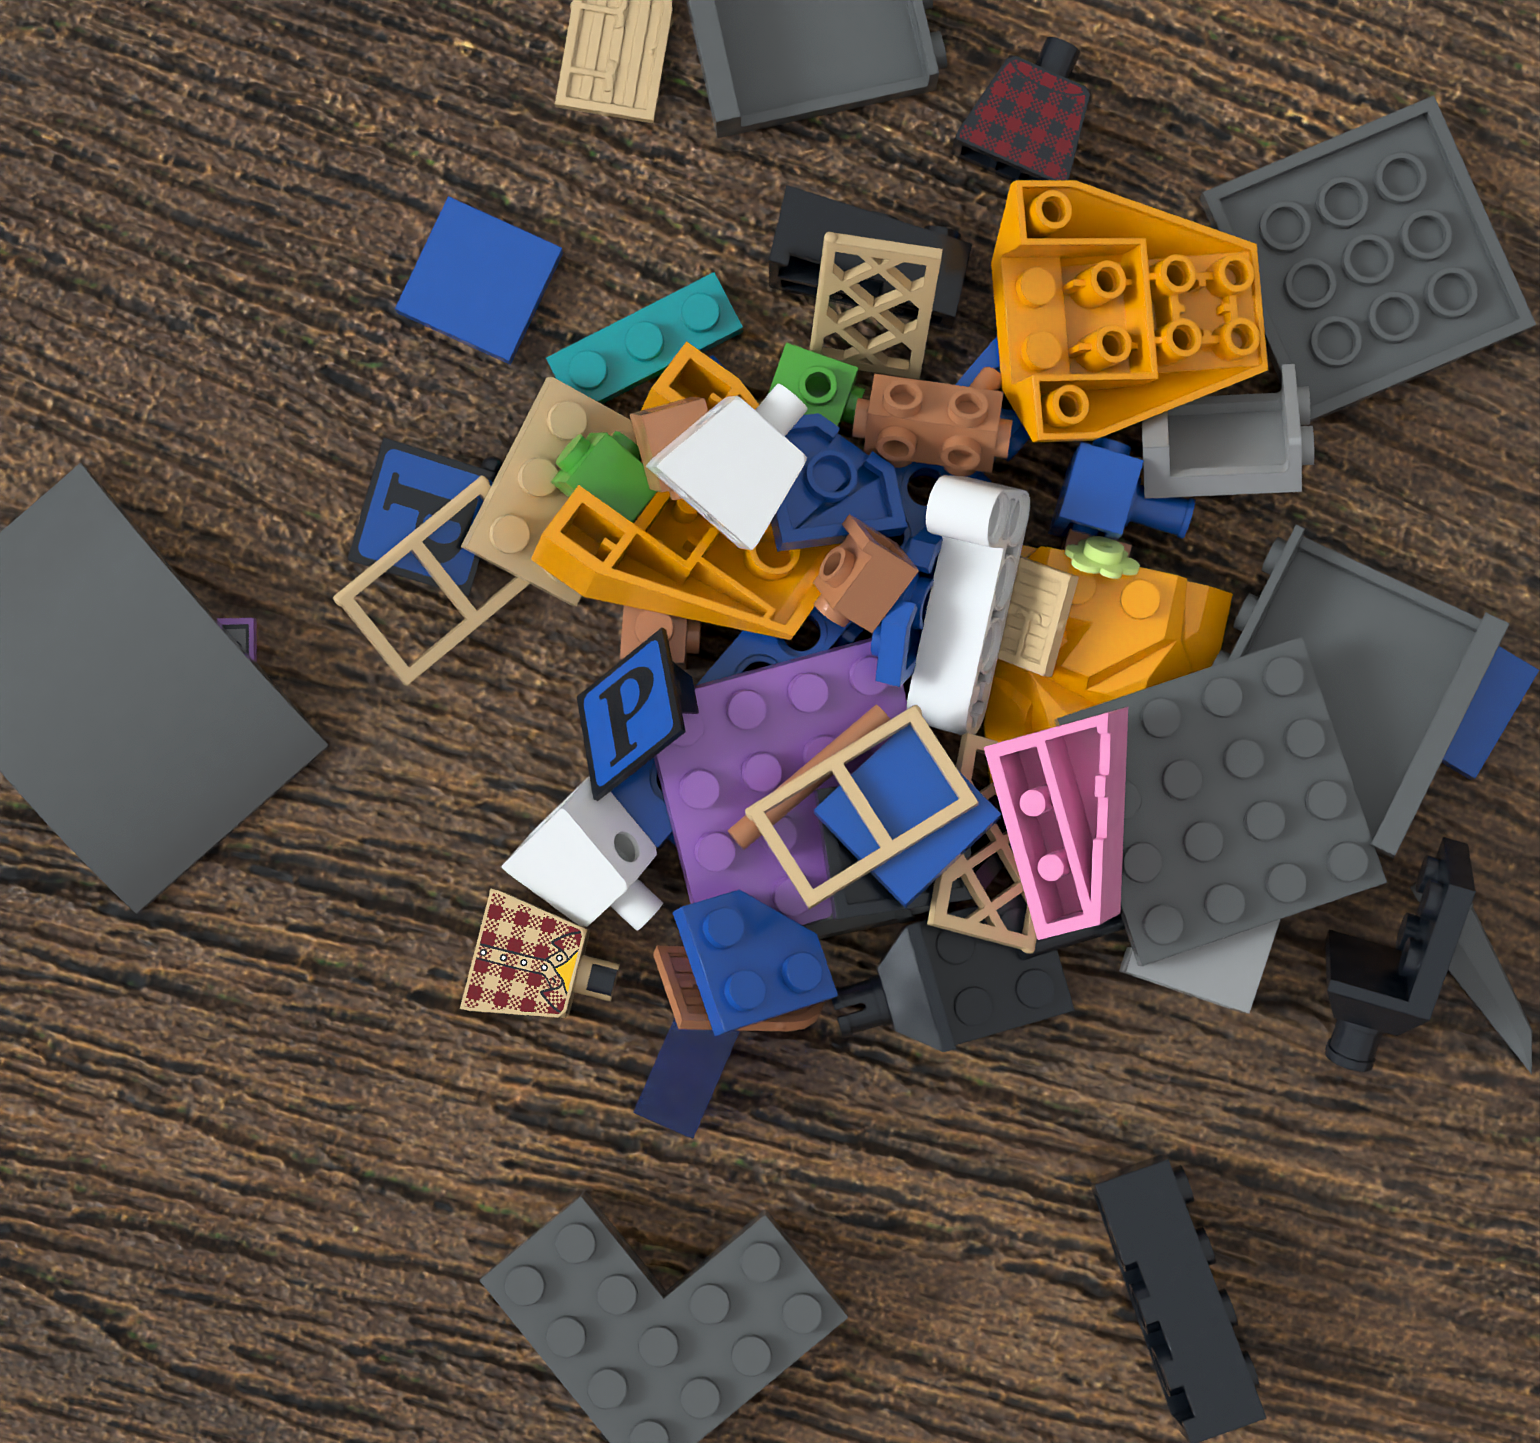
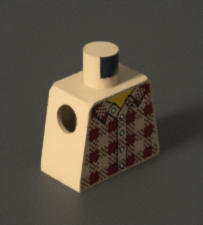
M490 889L460 1009L566 1018L569 1016L575 993L611 1002L620 964L585 956L590 935L589 929L509 893Z

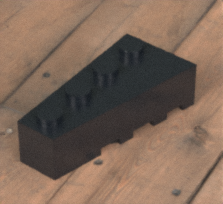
M1159 1155L1088 1180L1176 1428L1189 1443H1199L1267 1419L1256 1391L1257 1388H1260V1383L1255 1367L1247 1350L1241 1351L1232 1328L1238 1326L1233 1305L1225 1288L1218 1290L1209 1267L1216 1264L1210 1240L1203 1226L1194 1228L1186 1207L1187 1204L1194 1202V1196L1183 1167L1179 1165L1172 1168L1169 1159Z

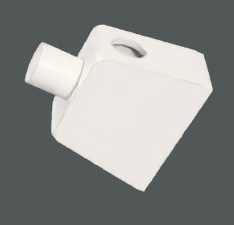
M777 384L755 410L740 397L728 396L653 457L646 467L738 548L753 550L759 543L806 462L807 457L785 436L808 408L795 394L781 384Z
M590 776L528 835L501 866L509 875L579 926H589L611 906L638 931L663 905V902L638 879L657 855L655 844L611 791L599 801L593 799Z

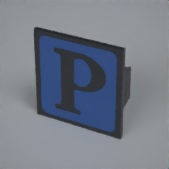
M383 437L347 560L370 567L480 476H485L489 480L490 486H492L498 473ZM479 495L422 541L466 597L470 595L480 557L461 548V545L484 502ZM411 551L386 571L387 573L440 588Z
M662 627L577 696L593 799L599 801L683 735L686 730L682 714L699 713L692 676L672 661L667 630Z

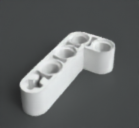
M943 475L936 481L930 493L926 511V527L928 532L942 536L943 540L937 559L933 586L931 587L924 627L921 633L916 664L907 699V709L918 705L929 727L959 735L965 733L976 735L983 722L1029 518L1030 497L1026 490L965 476Z

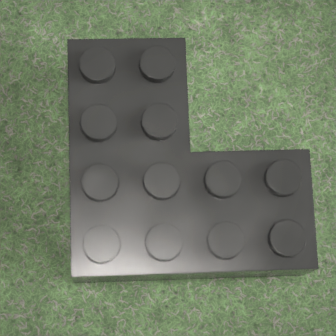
M584 1191L489 1269L479 1280L609 1443H698L848 1318L847 1308L766 1209L666 1290L587 1191Z

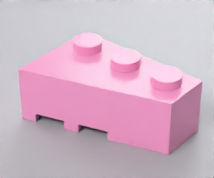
M1128 707L984 747L1038 940L1100 925L1120 914Z

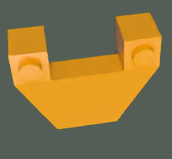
M686 341L652 386L641 411L688 397L705 398L708 411L728 396L740 397L754 410L759 404L738 377ZM578 485L542 533L531 560L586 598L791 640L814 608V602L821 594L813 581L819 575L820 566L824 558L833 548L841 544L777 552L770 522L753 550L741 549L684 499L671 500L669 491L657 492L635 523H632Z

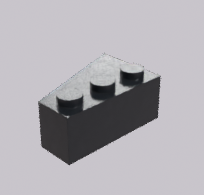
M786 185L769 256L770 288L816 298L824 235L827 232L939 248L943 250L929 325L952 330L972 243L960 240V233L945 227L930 225L921 228L899 221V219L885 213L868 211ZM835 252L834 263L844 272L865 263L858 255ZM903 262L895 266L912 282L925 276L926 265ZM879 273L858 282L874 298L896 289ZM842 290L831 294L829 297L830 302L851 307L859 305ZM908 300L888 310L898 318L914 321L917 319L919 308Z

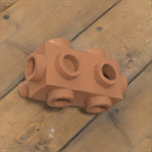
M984 367L969 387L874 374L870 400L857 399L852 437L865 438L864 452L870 455L873 451L894 467H905L912 462L943 466L947 472L955 476H969L976 471L992 473L994 457L1007 459L1013 420L1000 418L1004 392L998 391L1002 386L1001 374L991 367Z

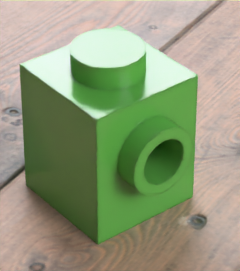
M786 343L769 393L777 384H781L806 405L808 410L804 415L819 413L840 428L842 421L853 425L857 399H863L866 389L855 385L859 367Z
M615 431L612 436L607 432L590 433L586 438L581 434L576 436L557 458L556 464L561 470L551 481L567 497H570L577 486L580 485L631 522L636 519L657 492L649 489L638 445L618 431Z

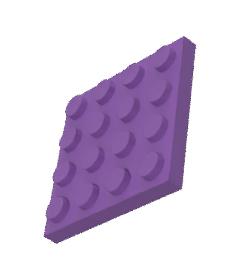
M872 638L694 686L699 713L682 714L686 732L654 757L691 904L740 889L800 925L831 916L830 897L810 910L808 909L763 836L743 850L727 830L746 815V808L777 789L873 706L877 704L890 719L907 710V699L903 684L897 687L875 681L878 657L871 654ZM891 737L845 764L850 775ZM832 775L817 789L840 785L834 775ZM814 791L773 825L813 889L827 881L819 821L814 815V809L816 808Z

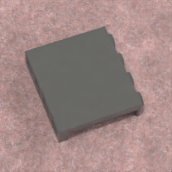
M686 0L717 138L936 91L939 70L947 68V58L941 32L929 31L925 14L926 9L933 8V0Z
M1295 525L1288 541L1280 537L1276 538L1265 559L1261 571L1269 574L1270 577L1260 597L1249 593L1236 617L1233 628L1242 631L1232 653L1230 654L1221 649L1212 666L1301 636L1303 637L1373 840L1371 846L1376 849L1378 856L1392 862L1510 623L1488 613H1485L1483 619L1478 618L1304 537L1305 528Z

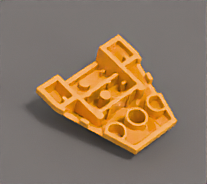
M1022 545L1020 556L1076 575L1079 579L1052 677L1042 676L997 659L983 721L984 737L1002 742L1056 727L1054 720L1211 667L1222 647L1233 594L1208 585L1189 582L1187 578L1142 567L1139 568L1136 575L1122 574V577L1118 579L1108 578L1100 573H1086L1072 566V559L1065 555V550L1043 546L1034 548ZM988 765L989 784H991L993 779Z

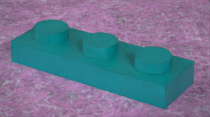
M715 272L546 357V360L557 380L604 404L662 374L686 341L704 353L743 333V326Z

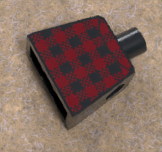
M1047 37L1035 64L1018 56L1009 55L958 129L951 154L1013 182L1015 180H1069L1091 90L1086 86L1069 79L1081 54L1080 50L1065 40Z

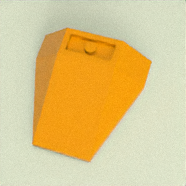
M1015 180L1011 183L991 261L1002 391L1033 442L1093 441L1268 371L1256 243L1076 180Z

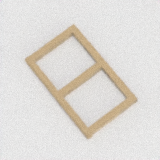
M483 475L333 597L334 602L345 610L406 686L530 584L515 577L485 603L475 609L422 542L478 495L483 501L485 500L491 486L489 480ZM411 551L461 613L464 620L407 666L354 600V597Z
M914 705L745 809V814L750 820H753L810 910L978 806L979 802L923 718L921 708L918 705ZM908 725H911L958 797V800L892 840L846 769L845 764ZM832 773L880 848L813 889L765 813Z

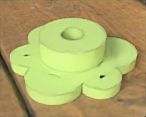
M1091 536L1080 540L1078 545L1071 544L1066 546L1065 555L1072 559V566L1086 573H1100L1105 577L1118 579L1122 577V574L1136 575L1140 568V564L1136 560L1128 557V552L1124 550V546L1121 543L1107 537Z

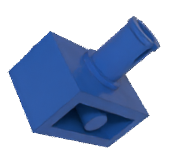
M1107 438L1093 440L1092 445L1081 442L1069 461L1048 534L1064 538L1071 528L1072 531L1084 535L1102 536L1117 541L1122 536L1124 527H1127L1129 521L1175 534L1179 538H1184L1192 518L1196 499L1184 497L1145 499L1144 486L1140 485L1141 478H1139L1144 460L1130 456L1131 447Z

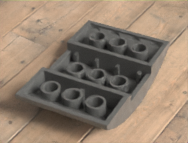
M80 463L0 532V772L65 844L130 909L139 914L320 756L330 745L165 561V557L90 471Z

